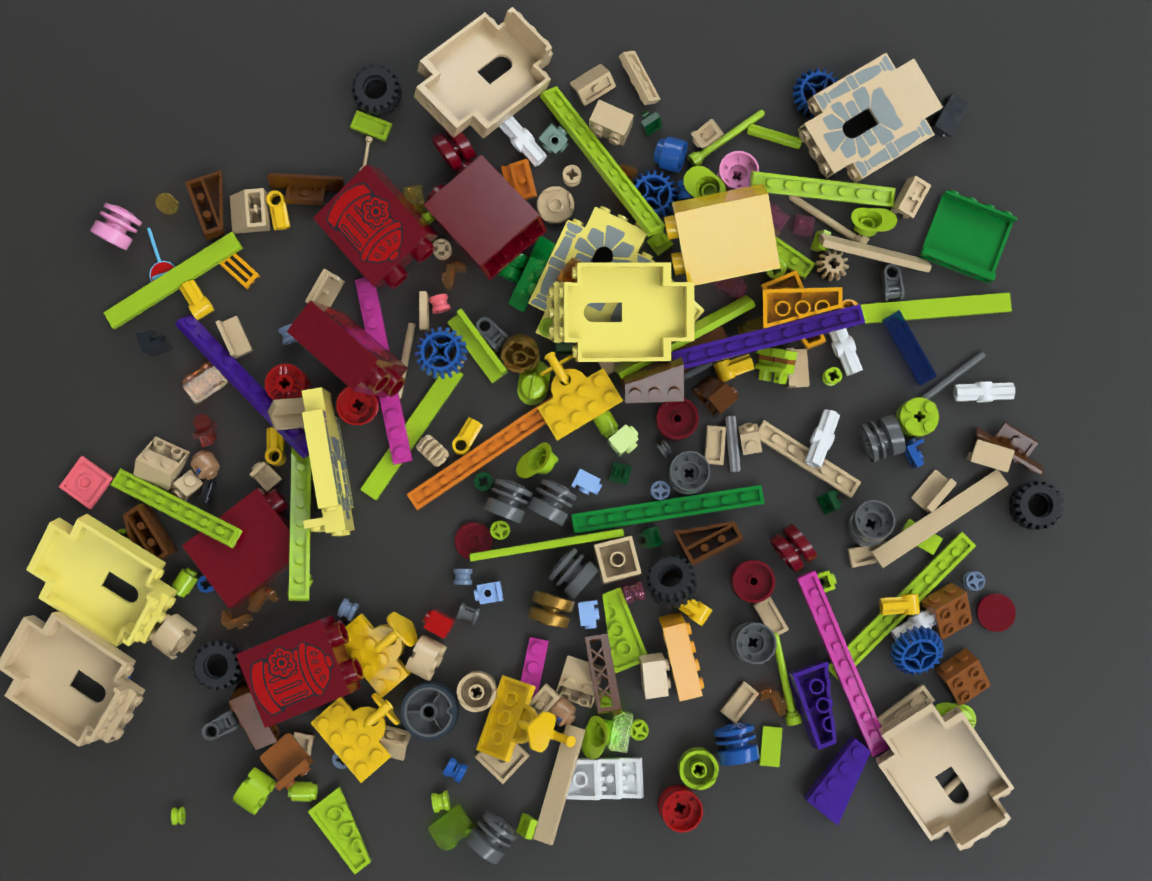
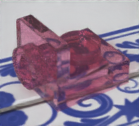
M734 277L716 281L714 286L731 295L734 300H738L744 295L747 284L741 277Z

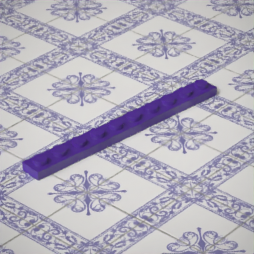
M861 304L677 350L671 352L673 361L676 358L682 357L684 369L862 325L865 324Z
M192 314L177 320L176 327L274 428L268 414L273 399L268 396L267 392ZM302 428L276 430L303 459L309 456L306 434Z

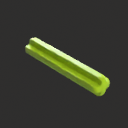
M750 124L747 130L749 135L799 149L802 144L799 137L755 124Z

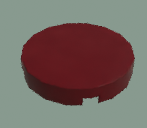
M469 522L461 526L454 539L458 553L469 560L471 553L489 551L493 545V537L490 530L484 524L478 522Z
M998 593L986 595L978 602L976 608L978 622L989 631L1002 632L1009 629L1014 623L1016 608L1013 602L1005 595Z

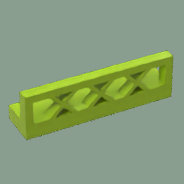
M462 309L458 310L457 315L447 323L452 330L457 332V336H462V341L466 342V349L493 384L508 372Z

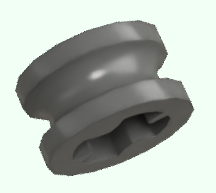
M662 439L660 444L657 443L655 445L663 457L666 458L667 454H672L673 451L667 442Z

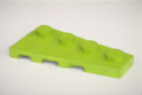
M620 587L602 594L615 673L640 664L639 656L647 655Z
M338 787L311 808L308 813L352 872L356 874L371 862V858L342 789Z

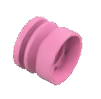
M734 151L722 159L717 176L724 182L726 191L749 187L751 171L759 172V165L751 154L744 151Z
M105 202L103 207L110 211V214L100 211L99 214L106 221L104 223L95 220L90 232L127 251L132 239L126 235V232L137 233V230L130 225L132 223L140 227L142 222L124 208Z

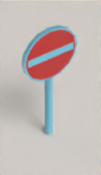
M147 228L157 259V263L152 266L149 273L150 280L153 282L175 268V266L170 262L161 261L150 228Z

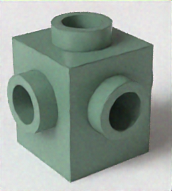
M552 122L539 136V139L544 143L542 146L549 153L552 151L555 154L558 151L563 152L568 146L567 131L560 125L557 128ZM557 137L558 141L554 142L552 138Z

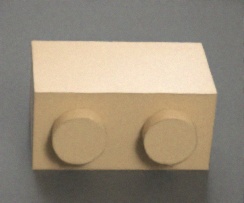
M662 653L639 656L642 692L645 699L669 696L668 689H671V682L666 672L669 671L668 659H665Z

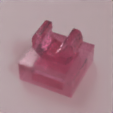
M796 214L793 234L812 237L815 217Z

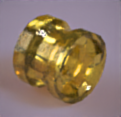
M162 193L156 198V206L164 214L172 215L177 211L178 202L171 194Z

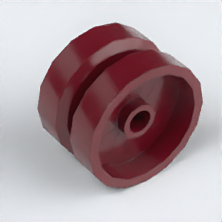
M444 128L448 139L438 132L431 137V140L448 166L456 172L463 164L459 155L465 161L473 160L477 156L463 132H460L453 138Z
M684 398V401L664 402L656 413L655 423L657 430L668 440H684L696 430L699 414L695 405L686 398ZM675 415H678V418H681L680 422L674 421Z
M792 523L783 529L785 538L780 534H776L769 540L781 560L794 573L804 568L802 559L810 563L818 557L806 537Z
M747 560L741 562L733 569L730 576V585L734 594L749 603L765 601L772 595L775 589L776 578L773 570L761 561ZM751 578L756 579V582L753 583V585L750 584Z

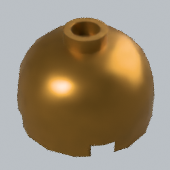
M517 334L508 338L501 352L504 366L516 373H524L525 370L529 369L530 371L538 365L540 357L538 344L533 338L524 334Z

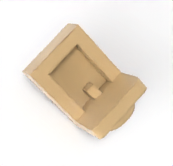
M710 119L697 131H693L691 135L693 136V143L698 148H706L724 135L716 122Z
M746 423L743 426H739L743 455L762 452L758 425Z
M264 461L256 463L251 468L252 472L249 474L267 492L272 490L282 480L281 476L269 463Z
M189 470L173 483L171 493L187 502L188 497L200 489L204 483Z

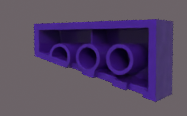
M819 661L787 673L811 746L818 750L837 743L832 713L833 702L830 694L831 683L828 674V661Z
M852 736L804 795V798L837 826L871 752Z

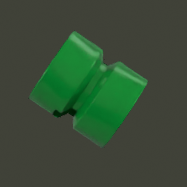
M521 253L501 270L498 275L511 282L518 283L522 274L520 269L525 268L529 258Z

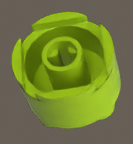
M917 397L904 402L898 408L895 418L903 434L908 437L917 438L935 430L939 421V413L934 402L926 398ZM917 414V416L920 417V420L914 418V415Z
M693 747L686 750L678 760V772L682 781L688 787L705 790L715 783L719 766L712 753L703 747ZM696 765L702 766L701 772L695 770Z
M254 767L248 774V778L243 781L235 793L232 801L249 813L256 815L267 801L268 795L274 790V785L277 782Z

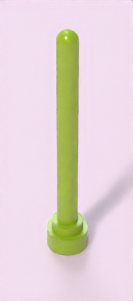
M764 110L757 111L702 151L692 152L687 156L690 164L693 167L702 165L706 156L748 128L750 124L765 115Z
M774 632L777 643L775 656L788 711L785 717L786 725L794 726L801 724L802 720L798 711H795L779 634Z

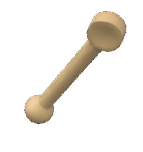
M366 136L365 154L363 165L359 171L367 164L369 147L373 140L371 136Z

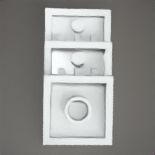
M612 757L596 758L594 760L578 758L566 799L643 798L642 758Z

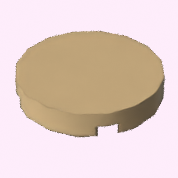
M560 186L549 187L540 194L537 200L538 213L547 223H564L573 214L574 199L569 191Z

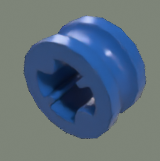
M205 576L198 580L197 586L201 592L209 593L215 590L212 585L205 589L206 586H203V582L207 581Z

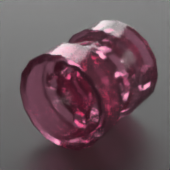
M641 581L636 582L632 586H622L627 605L634 603L636 600H646Z

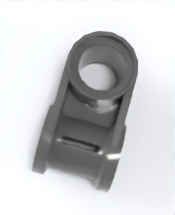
M888 264L880 272L883 301L893 298L904 299L905 292L901 268L895 264ZM887 269L894 271L893 278L887 275Z
M482 317L477 321L476 327L478 332L488 345L498 353L499 348L504 345L509 337L491 319ZM488 322L491 325L490 329L482 331L480 329L481 323Z
M229 710L218 716L217 719L204 725L201 733L204 739L212 741L234 731L240 725L234 712ZM209 726L216 728L215 736L209 734Z

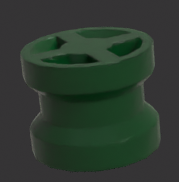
M481 472L475 476L474 485L478 490L487 492L493 487L494 480L490 474Z

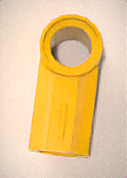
M279 191L269 192L266 201L269 204L274 230L290 228L285 196ZM276 196H280V203L273 205V199Z
M195 280L187 281L179 287L189 303L188 307L197 320L214 311L212 304L203 295Z
M749 354L733 360L727 359L713 365L718 380L723 382L754 370L753 361Z
M468 417L458 436L453 440L452 447L454 452L458 455L467 454L483 425ZM460 441L465 442L467 445L462 451L456 449V444Z
M273 427L266 428L267 451L265 459L274 466H282L286 462L284 438ZM278 452L280 455L279 459L273 462L272 455Z
M918 594L880 598L879 607L881 615L920 614Z
M694 599L692 601L688 600V604L685 606L683 604L680 605L678 609L701 626L704 625L713 611L700 601L697 602Z

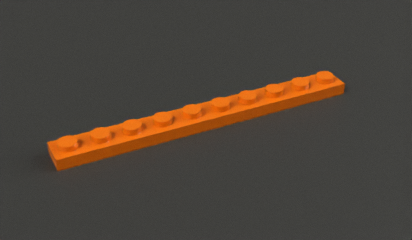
M550 397L409 492L407 496L417 510L421 509L547 424L538 407L554 397Z

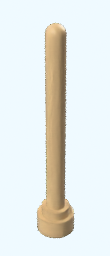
M789 196L790 201L848 239L867 244L870 238L853 233L800 197Z

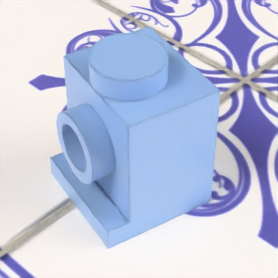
M580 469L571 487L575 488L578 485L579 491L587 495L590 492L597 495L602 484L599 483L601 479Z
M501 581L477 585V589L474 590L475 600L479 601L480 604L503 601ZM488 589L491 591L492 594L490 597L485 596V590Z
M597 600L578 602L581 626H585V629L597 628L596 620L599 619L598 608H594V605L598 604Z

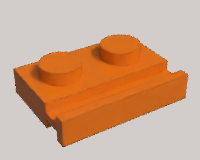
M524 159L501 167L505 180L525 200L537 197L529 160Z

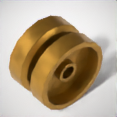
M535 590L532 601L542 605V608L530 607L527 617L545 625L568 628L570 618L561 614L560 611L572 612L575 602Z

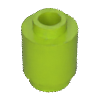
M610 410L593 419L601 435H604L606 439L619 431L617 428L618 424Z
M189 567L181 569L172 583V588L177 590V595L185 597L186 594L191 592L199 579L196 576L198 573Z
M296 781L288 789V797H291L292 801L311 802L317 799L318 786L313 784V782Z

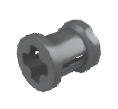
M462 602L456 619L462 618L475 625L480 609L468 607Z

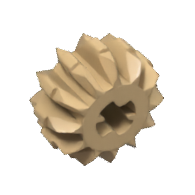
M827 249L825 250V255H819L820 260L816 262V265L820 266L817 269L818 273L823 271L821 278L824 279L828 276V281H832L834 277L838 281L840 275H846L845 270L849 268V265L844 263L848 261V258L842 259L841 256L844 254L842 251L837 254V250L833 249L830 252ZM831 261L833 262V265L836 266L834 269H832V266L829 264Z
M430 435L422 437L416 445L417 450L434 466L439 467L449 456L448 451Z

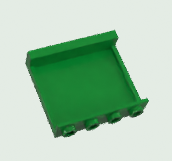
M946 190L941 195L918 257L990 284L995 280V270L1012 225L1018 218L1009 211H999L991 204H981L975 198H966L960 196V193L957 191Z

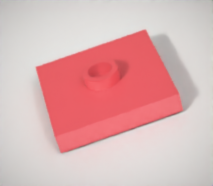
M81 456L59 485V488L88 509H92L114 478L89 459Z

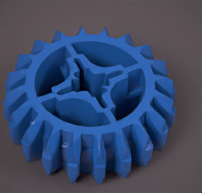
M816 68L814 72L809 69L807 74L802 73L801 78H797V85L793 87L795 92H793L792 97L796 98L794 100L795 105L800 104L797 110H804L803 116L810 113V119L814 117V114L808 108L803 89L811 98L821 88L824 90L826 86L829 87L838 81V77L832 78L833 71L828 75L826 74V68L822 72L819 71V68ZM813 81H820V82H821L820 84H813V83L810 84V82H813Z
M646 170L645 177L642 173H639V179L633 178V185L637 190L643 185L646 193L643 198L648 204L657 208L653 210L659 218L660 214L663 218L667 216L666 212L671 214L673 211L671 208L672 202L678 200V196L675 195L678 189L672 188L675 182L671 181L668 183L670 176L668 175L663 178V171L660 172L659 176L656 175V170H653L652 175ZM649 182H655L662 186L654 187ZM667 191L668 201L662 206L659 197ZM649 194H656L655 199L653 197L649 198Z
M438 327V332L431 328V335L425 332L424 336L426 339L419 338V342L422 345H416V349L419 350V352L415 353V356L419 358L416 362L418 365H421L420 369L422 371L426 370L427 376L433 373V378L437 379L440 374L441 379H445V374H448L449 378H451L452 371L456 374L459 373L458 366L464 368L461 361H467V357L464 356L468 353V350L464 348L466 342L462 341L461 335L457 336L455 330L450 333L448 327H446L444 332L441 327ZM440 339H446L450 342L438 344L436 341ZM431 345L433 347V353L427 360V350ZM456 346L457 353L454 360L452 361L449 355L453 351V348ZM436 347H438L439 350L444 351V355L447 359H445L444 356L439 355ZM444 362L447 366L435 367L433 364Z
M922 625L919 628L913 626L912 630L906 628V632H900V637L894 638L895 643L891 644L892 649L890 652L893 663L900 671L905 674L909 673L912 676L915 673L921 675L922 671L928 673V669H934V664H939V658L943 657L944 647L941 638L937 632Z

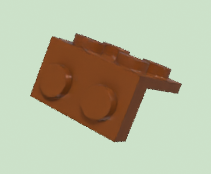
M954 583L946 585L921 600L922 606L934 614L938 635L941 639L949 637L972 622L967 592Z
M967 648L935 668L937 675L948 685L958 705L965 704L990 686V682L979 659Z
M291 733L285 734L260 756V760L278 780L274 786L279 791L284 787L286 790L296 783L294 778L299 774L303 777L311 770L309 765L314 762Z

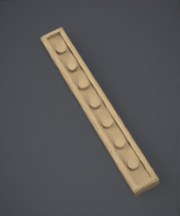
M996 469L934 510L933 513L928 514L872 551L871 554L883 569L1009 484L999 470Z

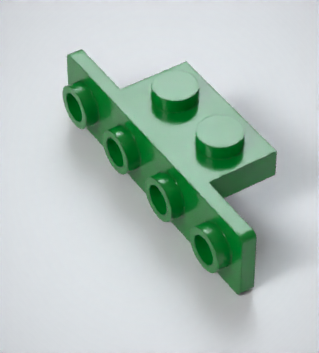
M539 236L508 302L509 305L521 312H525L528 302L555 248V243L543 236Z

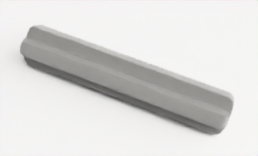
M726 416L730 472H739L741 468L736 417Z

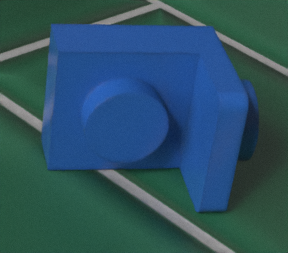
M915 437L906 442L907 446L904 454L913 469L924 464V457L921 451L915 448L925 442L923 438L917 440Z

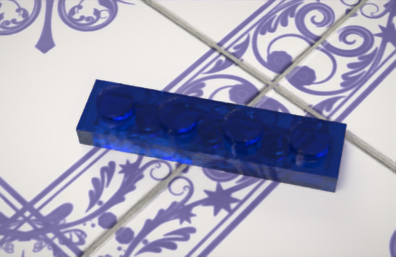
M900 310L882 319L884 326L919 386L937 377L936 372Z

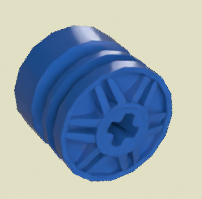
M733 723L713 731L715 737H722L715 740L716 745H725V748L717 751L720 765H739L760 758L758 745L748 743V741L756 738L755 733H748L755 730L754 724Z

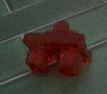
M198 414L193 420V425L196 428L192 434L194 440L199 438L202 447L212 445L214 440L217 439L215 433L218 427L216 421L211 423L209 416L206 414Z

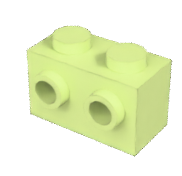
M624 425L608 439V443L619 456L625 452L629 454L638 446L636 442L638 441L637 436L639 434L632 425L630 427Z

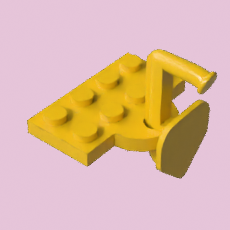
M550 352L544 357L548 360L551 367L541 372L540 376L542 377L551 371L555 372L556 375L551 384V392L554 398L539 406L538 410L557 441L623 401L604 368L586 377L576 369H564L562 366L573 358L572 354L559 362L555 357V352Z
M392 612L387 616L388 624L379 625L376 628L372 626L363 613L346 626L349 642L344 645L349 658L356 657L358 659L365 679L381 698L411 674V672L405 669V665L399 658L404 652L405 644L412 647L418 642L413 622L396 612Z
M502 675L496 698L490 708L476 750L510 762L516 743L524 744L529 742L531 750L543 752L547 748L550 739L566 744L568 747H573L576 739L574 736L554 731L556 723L554 714L542 711L538 715L535 709L529 706L536 688L535 686Z
M377 693L371 696L379 706L378 709L366 706L354 711L344 698L341 697L311 722L313 727L360 783L392 757L380 742L386 730L385 716L387 715L395 725L401 723L390 702L382 699Z

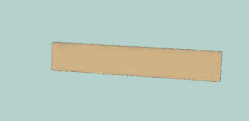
M823 233L819 236L821 245L826 248L927 273L930 272L932 267L928 260Z
M763 420L758 428L762 443L847 497L852 498L861 481L825 458L821 468L809 466L805 463L809 448Z
M567 724L565 726L563 734L574 736L576 742L573 747L560 743L533 837L535 840L549 845L554 843L585 735V729L573 725L568 726Z

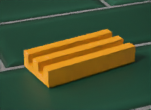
M237 254L233 256L253 274L252 277L232 261L230 257L220 263L246 289H249L250 285L255 282V279L260 277ZM228 261L244 277H246L248 281L245 283L236 273H234L225 264V262Z

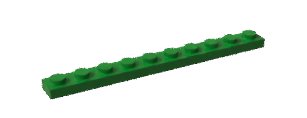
M762 485L571 515L574 533H581L765 503Z

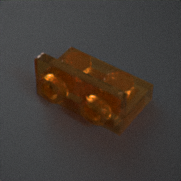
M209 361L201 365L200 370L196 373L191 372L183 378L182 386L196 405L228 384V380Z

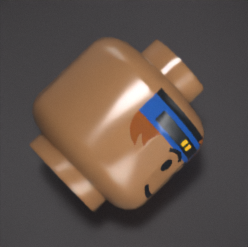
M203 450L197 452L192 457L191 467L198 478L210 480L217 476L220 465L212 452Z
M565 697L559 698L548 711L555 715L558 726L565 724L569 726L576 718L574 716L576 707Z

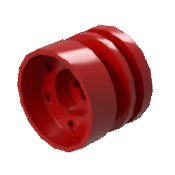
M279 364L268 372L265 379V389L268 396L273 400L303 398L302 391L311 389V382L308 375L298 367L291 364ZM288 381L290 383V386H286L285 388L283 386V383H286Z
M347 387L337 398V412L346 423L363 425L372 421L377 416L380 408L378 396L353 391L350 387ZM358 399L364 403V406H361V410L354 406Z
M679 784L672 785L666 788L659 796L658 812L666 825L673 831L680 833L690 832L699 825L703 816L702 803L688 787ZM677 803L681 804L680 810L676 809Z

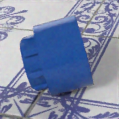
M670 136L666 139H660L654 152V162L659 164L661 169L679 173L686 158L688 142Z

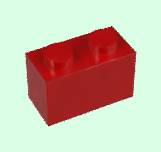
M434 609L426 613L422 621L425 623L423 628L444 639L448 636L456 619L438 609Z

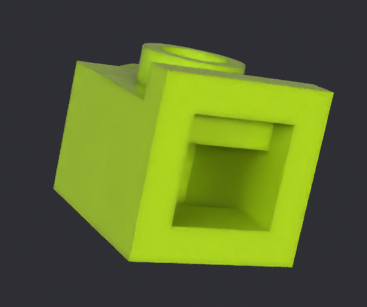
M829 570L817 573L818 578L824 581L822 585L824 592L836 589L834 584H837L833 573H830Z

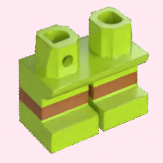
M774 347L756 351V353L760 354L759 363L755 365V369H760L758 380L771 381L772 372H775L773 383L786 384L788 374L794 373L798 352Z

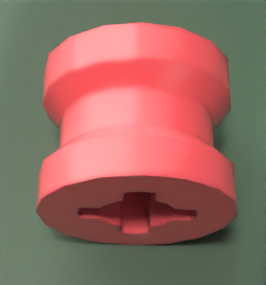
M439 294L429 298V302L433 306V314L443 313L451 309L447 303V294Z

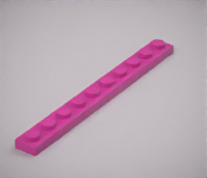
M366 278L357 279L355 284L365 331L390 352L377 287H373ZM399 392L392 397L388 395L385 398L379 397L393 465L413 461Z
M812 570L797 577L796 580L867 748L871 751L870 755L873 757L890 749L879 731L881 728L816 571Z

